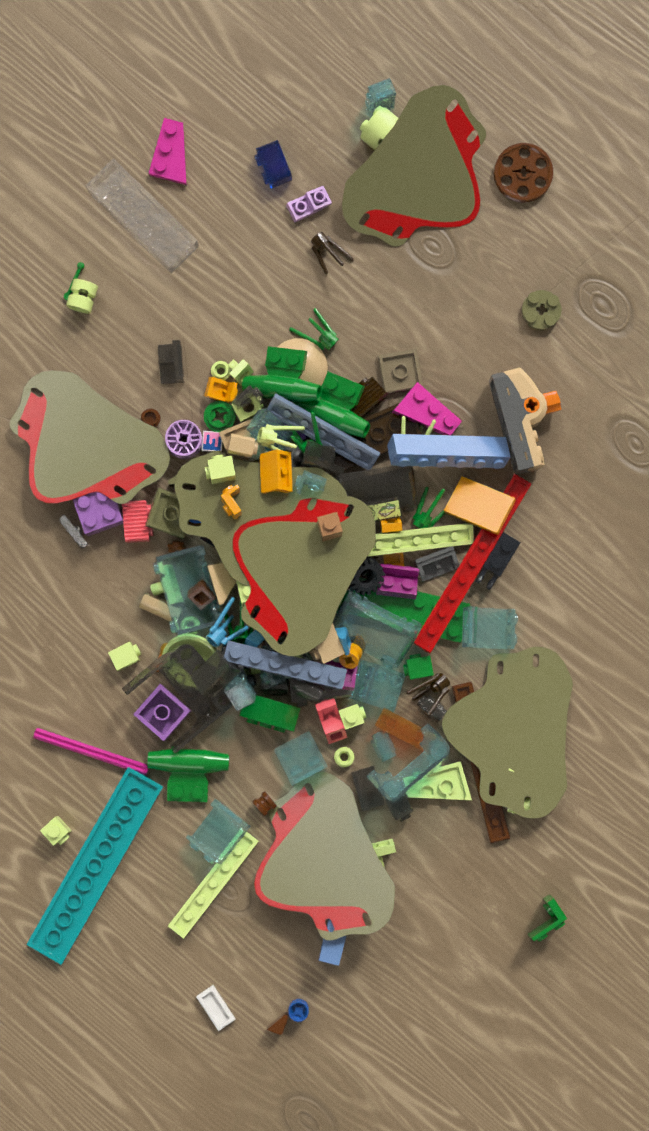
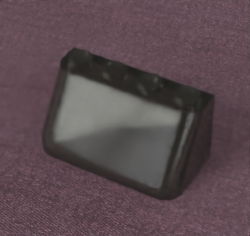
M389 466L333 476L343 486L347 496L357 498L367 506H375L376 504L378 506L381 503L386 504V502L398 500V509L403 510V513L415 511L414 508L418 507L413 466ZM352 504L347 507L346 517H349L354 509Z

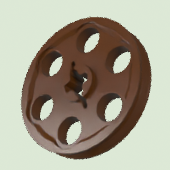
M517 143L506 148L499 155L494 168V180L497 188L505 197L515 202L526 203L537 200L546 193L553 179L551 159L543 149L530 143ZM527 149L530 156L522 158L519 155V151ZM510 158L513 164L510 167H505L502 165V159ZM542 159L546 162V167L539 169L535 162ZM522 168H524L526 172H529L526 174L525 177H522V174L518 173L521 172ZM509 177L512 181L511 185H502L501 178ZM536 179H543L546 185L543 188H538L535 185ZM525 187L528 190V195L520 196L517 193L518 188Z

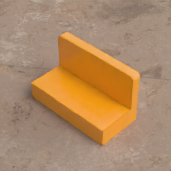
M276 449L260 454L261 493L266 494L273 491L293 492L291 452Z

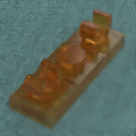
M383 708L375 723V726L428 754L437 738V735L386 708Z

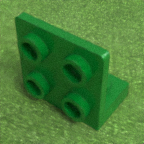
M551 895L543 898L545 902L543 907L551 918L528 933L533 942L535 940L538 942L542 941L548 936L547 932L553 928L555 930L560 929L565 925L564 921L568 919Z

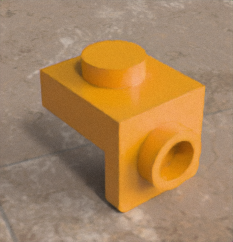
M209 377L204 396L227 403L233 402L238 393L237 383Z
M238 484L234 487L232 485L228 486L222 491L223 494L221 495V501L224 504L222 508L228 516L232 515L234 519L242 515L241 509L232 498L240 493Z

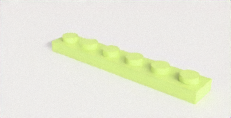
M464 523L376 534L375 546L368 556L473 544V524Z
M242 829L168 927L184 939L259 841Z

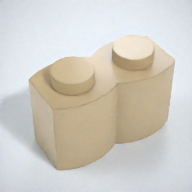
M231 434L227 454L252 458V455L257 454L259 443H255V438Z

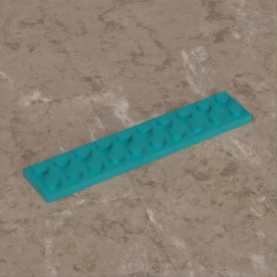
M130 767L126 769L26 945L60 965L63 964L164 786Z

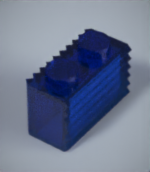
M278 140L256 148V155H254L257 166H262L264 171L261 173L262 179L265 184H269L270 189L292 181L291 171Z

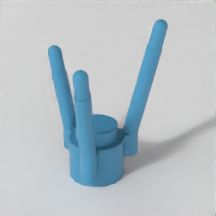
M234 597L229 600L215 624L209 629L210 633L206 636L207 641L215 648H218L221 644L225 646L228 641H231L249 628L245 626L226 638L227 633L224 629L234 618L233 615L219 627V624L234 602Z

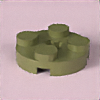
M546 290L531 292L524 300L521 309L522 317L528 323V326L540 331L554 326L562 312L559 298ZM540 305L547 309V312H544L543 315H539V311H536V308H539Z

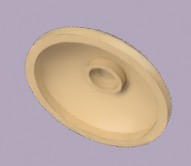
M297 338L287 340L278 346L279 348L307 351L305 371L299 379L322 386L327 374L328 365L323 351L316 344L306 339Z

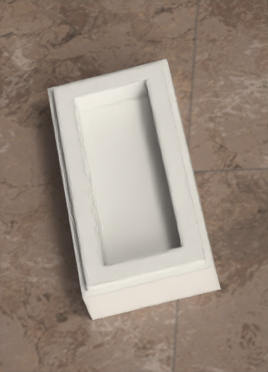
M214 985L196 996L218 1031L236 1020Z

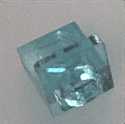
M304 470L302 476L298 475L294 485L297 487L296 493L301 494L304 484L308 485L307 487L313 491H324L327 479Z

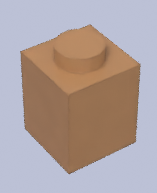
M337 512L317 517V525L322 542L342 537L343 531Z

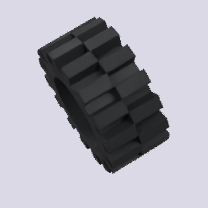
M368 556L357 570L349 586L361 595H365V593L370 595L371 590L375 593L377 591L376 587L380 588L382 586L380 582H384L382 577L385 576V572L382 571L384 569L376 560ZM370 569L371 574L369 578L360 582V574Z

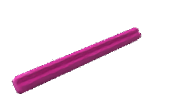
M36 728L33 737L40 741L124 769L130 767L142 775L148 773L149 768L147 764L40 728Z

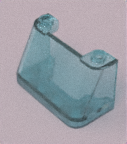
M203 545L158 556L155 558L156 562L153 563L155 575L159 574L172 621L169 622L170 630L172 633H176L177 636L210 629L221 614L220 611H217L220 607L216 599L200 610L187 597L188 590L202 579L214 594L207 570V562H203L205 561L204 555H206ZM224 618L219 624V626H222L225 623Z
M350 587L333 620L334 627H346L351 643L357 644L363 652L383 661V665L390 669L398 668L421 631V623L414 619L411 622H407V618H401L368 601L367 597L364 596L361 599L362 597Z
M426 724L421 729L423 741L419 745L423 748L424 752L398 775L393 777L389 771L385 772V774H380L375 770L367 775V778L388 802H400L449 759L450 747L448 743L429 724Z

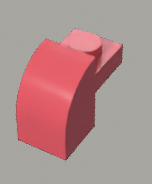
M327 699L315 704L328 744L348 738L335 699Z

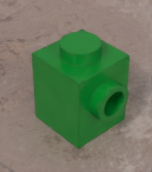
M421 653L409 655L410 659H407L406 664L403 665L404 675L408 676L409 680L434 676L430 656L422 657Z

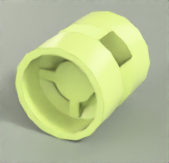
M73 279L71 286L73 294L69 295L66 307L77 312L90 314L94 304L92 298L96 297L98 286L89 281Z

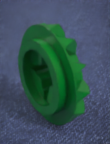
M214 401L206 407L204 422L212 431L220 432L232 427L234 424L235 411L229 403ZM214 410L220 414L226 413L223 416L224 424L220 420L213 421L216 418Z

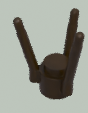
M323 232L316 234L311 239V243L314 245L311 249L316 254L325 274H328V270L319 251L322 253L328 251L341 266L344 265L330 248L331 245L350 261L354 260L329 235L326 236Z
M437 673L432 678L406 691V694H411L429 684V686L412 697V701H415L429 690L436 694L440 692V695L427 713L428 717L431 716L443 697L450 691L448 688L450 681L443 673Z

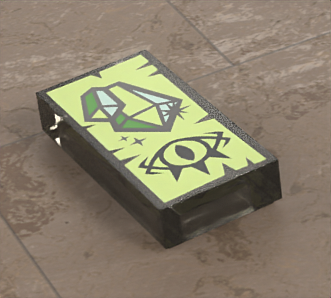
M399 496L364 502L371 509L375 522L402 517Z

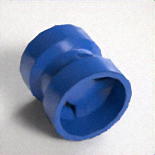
M295 999L290 1003L288 1009L290 1018L293 1021L301 1022L308 1017L309 1006L305 1000Z

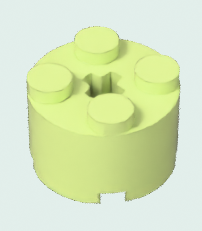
M378 106L370 120H365L360 126L362 131L361 139L373 150H376L395 125L398 117L387 108Z

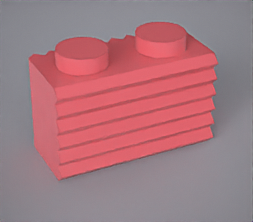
M146 500L129 501L122 504L126 543L149 542L150 536H154L153 529L145 526L151 509V504L147 505Z

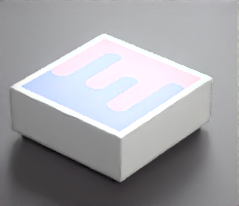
M203 431L202 451H221L222 453L223 442L219 432Z

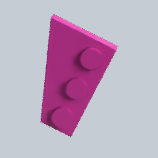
M164 118L150 166L149 176L187 185L184 125L182 122Z
M418 382L392 412L396 415L405 416L414 423L418 422L425 425L427 428H429L433 420H436L432 431L442 435H451L462 422Z

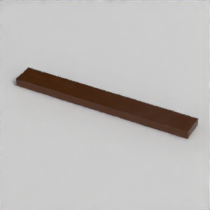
M472 681L452 686L455 702L474 692ZM470 761L490 843L510 839L503 807L492 805L482 800L480 796L481 773L479 768ZM491 782L489 785V795L494 796L496 784Z

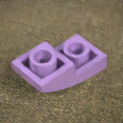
M324 186L306 192L300 198L288 202L286 207L294 222H297L331 205L332 202Z

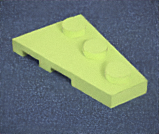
M461 761L402 778L407 796L410 798L472 800Z

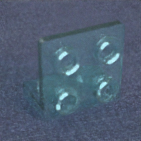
M361 660L354 691L351 692L352 697L350 699L394 712L405 675L393 669Z
M309 731L274 749L292 786L328 767Z

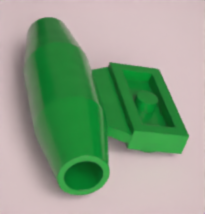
M271 346L267 348L265 362L268 375L245 376L242 381L243 392L253 393V395L266 399H273L274 395L278 394L290 402L319 401L322 395V387L319 384L299 379L305 371L307 351Z
M327 371L321 386L322 395L319 401L294 402L295 405L309 413L314 412L316 417L346 434L365 438L369 432L370 423L351 411L358 405L365 386Z
M173 748L148 752L147 766L151 769L171 772L167 783V801L208 802V779L205 774L229 771V754L204 749Z

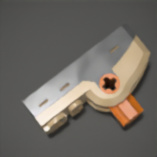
M521 368L491 375L489 379L490 389L503 436L507 440L514 474L520 475L542 468L545 465L541 447L536 444L538 442L537 432L532 430V428L536 427L546 414L561 411V402L557 391L540 393L532 379Z

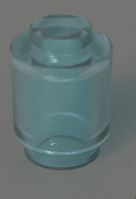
M383 731L372 735L373 740L370 743L377 757L381 758L382 762L397 755L395 752L396 748L388 732L384 734Z

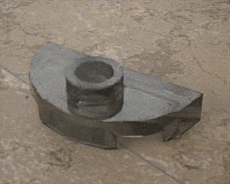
M63 515L59 519L60 523L81 549L86 548L89 544L83 538L85 535L84 531L79 525L75 527Z

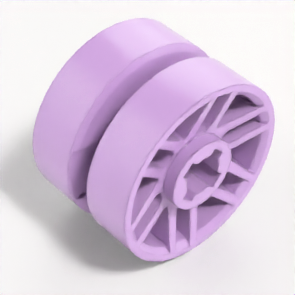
M178 420L168 427L165 441L169 451L175 457L191 459L201 451L203 437L195 423L189 420ZM183 436L187 438L186 443L181 441Z

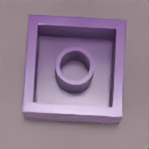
M92 492L73 499L85 535L90 536L123 524V515L119 504L104 494Z
M159 684L133 715L160 739L166 741L192 710L165 686Z

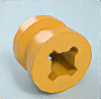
M351 643L349 655L343 654L339 657L341 665L348 669L356 668L362 657V649L357 644Z

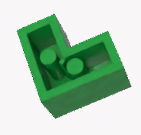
M250 694L244 697L239 716L247 718L246 722L258 725V722H260L259 726L271 729L273 725V730L285 733L286 730L294 732L301 708Z

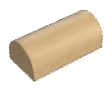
M150 593L143 596L139 608L174 624L178 622L183 611L182 608L176 605H169L167 601Z

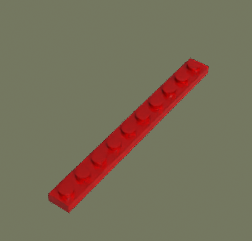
M516 474L513 475L503 493L514 497L516 501L499 534H494L483 528L480 530L414 640V645L429 654L432 652L530 488V482Z

